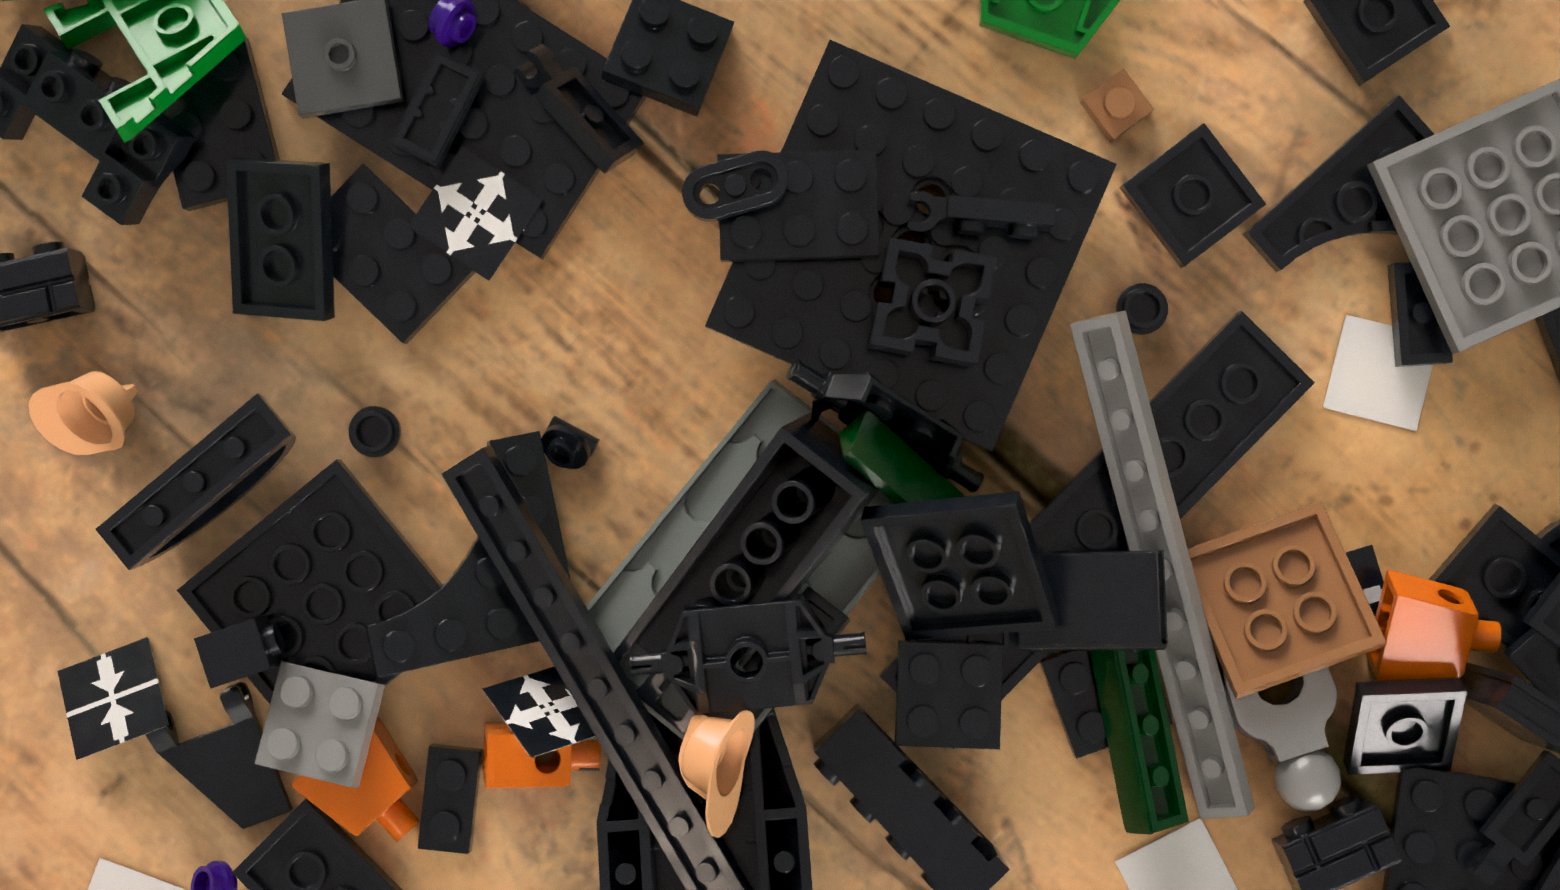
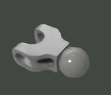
M1326 667L1293 679V687L1288 697L1277 704H1270L1262 700L1257 692L1235 699L1222 670L1220 675L1234 728L1245 736L1257 739L1264 745L1269 760L1278 762L1274 777L1276 789L1282 800L1292 808L1305 812L1317 811L1329 805L1338 794L1341 785L1339 767L1333 757L1323 750V748L1329 747L1324 729L1326 721L1334 711L1338 696L1329 668Z

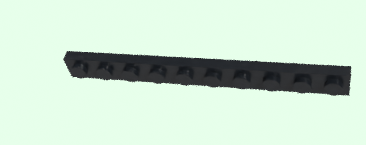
M492 446L481 448L442 473L444 480L685 889L753 890L722 836L717 838L710 835L706 824L705 807L696 792L686 785L675 756Z

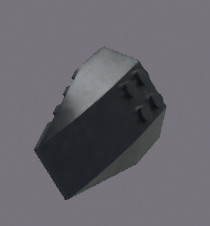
M772 708L753 733L750 748L745 759L738 806L732 823L726 833L722 835V838L753 890H812L806 804L775 709ZM650 714L678 762L683 740ZM608 760L605 775L606 782L596 822L600 890H686L611 761ZM697 794L706 809V799Z

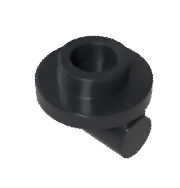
M557 416L552 418L541 437L544 453L554 465L567 469L583 467L589 457L593 455L600 439Z

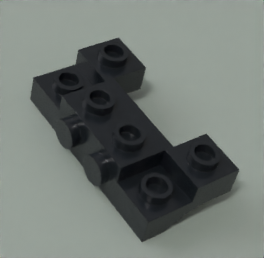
M21 24L0 67V137L3 140H23L34 116L37 115L99 160L82 197L120 225L140 224L158 189L170 173L185 159L196 137L161 113L135 137L124 143L99 100L131 82L119 77H111L101 70L103 64L95 56L79 49L71 48L67 50L60 39L43 27Z

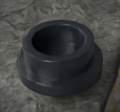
M1139 283L1128 287L1121 293L1117 300L1116 312L1126 310L1131 333L1145 335L1158 330L1163 325L1168 315V303L1164 294L1157 287L1146 283Z
M378 406L363 408L354 415L350 422V442L362 455L368 457L385 456L392 452L400 441V423L397 417L386 408Z

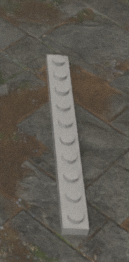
M1126 310L1079 320L1070 324L1129 551L1164 550L1168 644L1165 650H1156L1199 817L1200 819L1248 816L1255 809Z

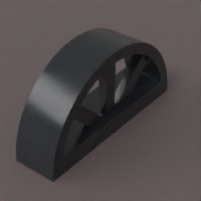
M257 393L95 530L128 570L149 563L196 534L250 492L289 453L296 441V436L265 398Z

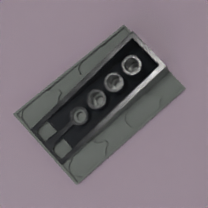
M776 379L768 383L586 606L647 711L682 740L684 739L689 722L695 714L689 709L670 679L663 678V673L632 677L630 654L661 652L662 649L668 648L684 605L690 604L691 609L794 600L796 599V594L803 593L807 586H809L845 615H848L880 574L860 519L866 506L894 503L844 460L839 439L841 431L821 415L817 422L811 419L812 408L792 394L790 390ZM743 647L736 650L732 655L734 665L739 670L744 671L742 667L756 650L751 647ZM772 708L748 710L754 715V731ZM742 711L706 715L733 720Z

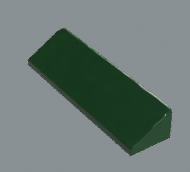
M862 411L839 433L844 460L894 504L966 497L871 411Z
M1131 650L1089 651L1125 831L1127 833L1150 835L1189 822L1155 650H1138L1136 653H1132Z

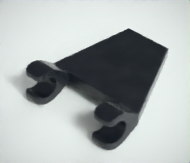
M238 682L232 684L220 694L221 702L232 720V724L179 743L172 715L165 710L169 725L145 734L155 751L242 829L285 814L293 809L278 770L255 764L263 732L255 715L252 697L246 683Z

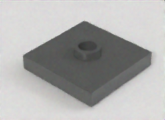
M358 0L282 13L297 110L301 118L404 102L387 0Z

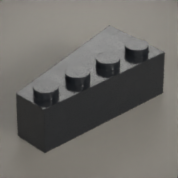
M858 703L813 745L814 753L819 757L813 763L815 767L832 785L835 786L841 781L854 795L849 800L853 807L869 823L876 819L889 833L885 837L887 842L904 860H908L911 857L924 871L921 877L933 890H989L1010 870L999 850L899 746H895L894 741Z

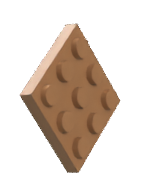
M1322 501L1188 548L1213 648L1235 699L1382 648L1386 643Z

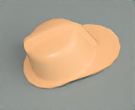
M92 371L70 382L43 387L34 392L28 402L29 416L42 436L65 452L74 455H90L117 450L124 446L126 441L125 432L133 423L136 411L132 400L137 394L138 389L135 384L120 385L105 373Z
M748 710L740 712L733 720L706 714L694 715L689 722L680 747L678 762L681 776L690 789L706 799L707 829L711 836L717 838L726 833L738 806L745 759L750 748L755 724L754 715Z

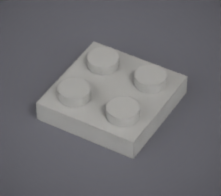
M281 661L255 764L351 788H359L385 685Z

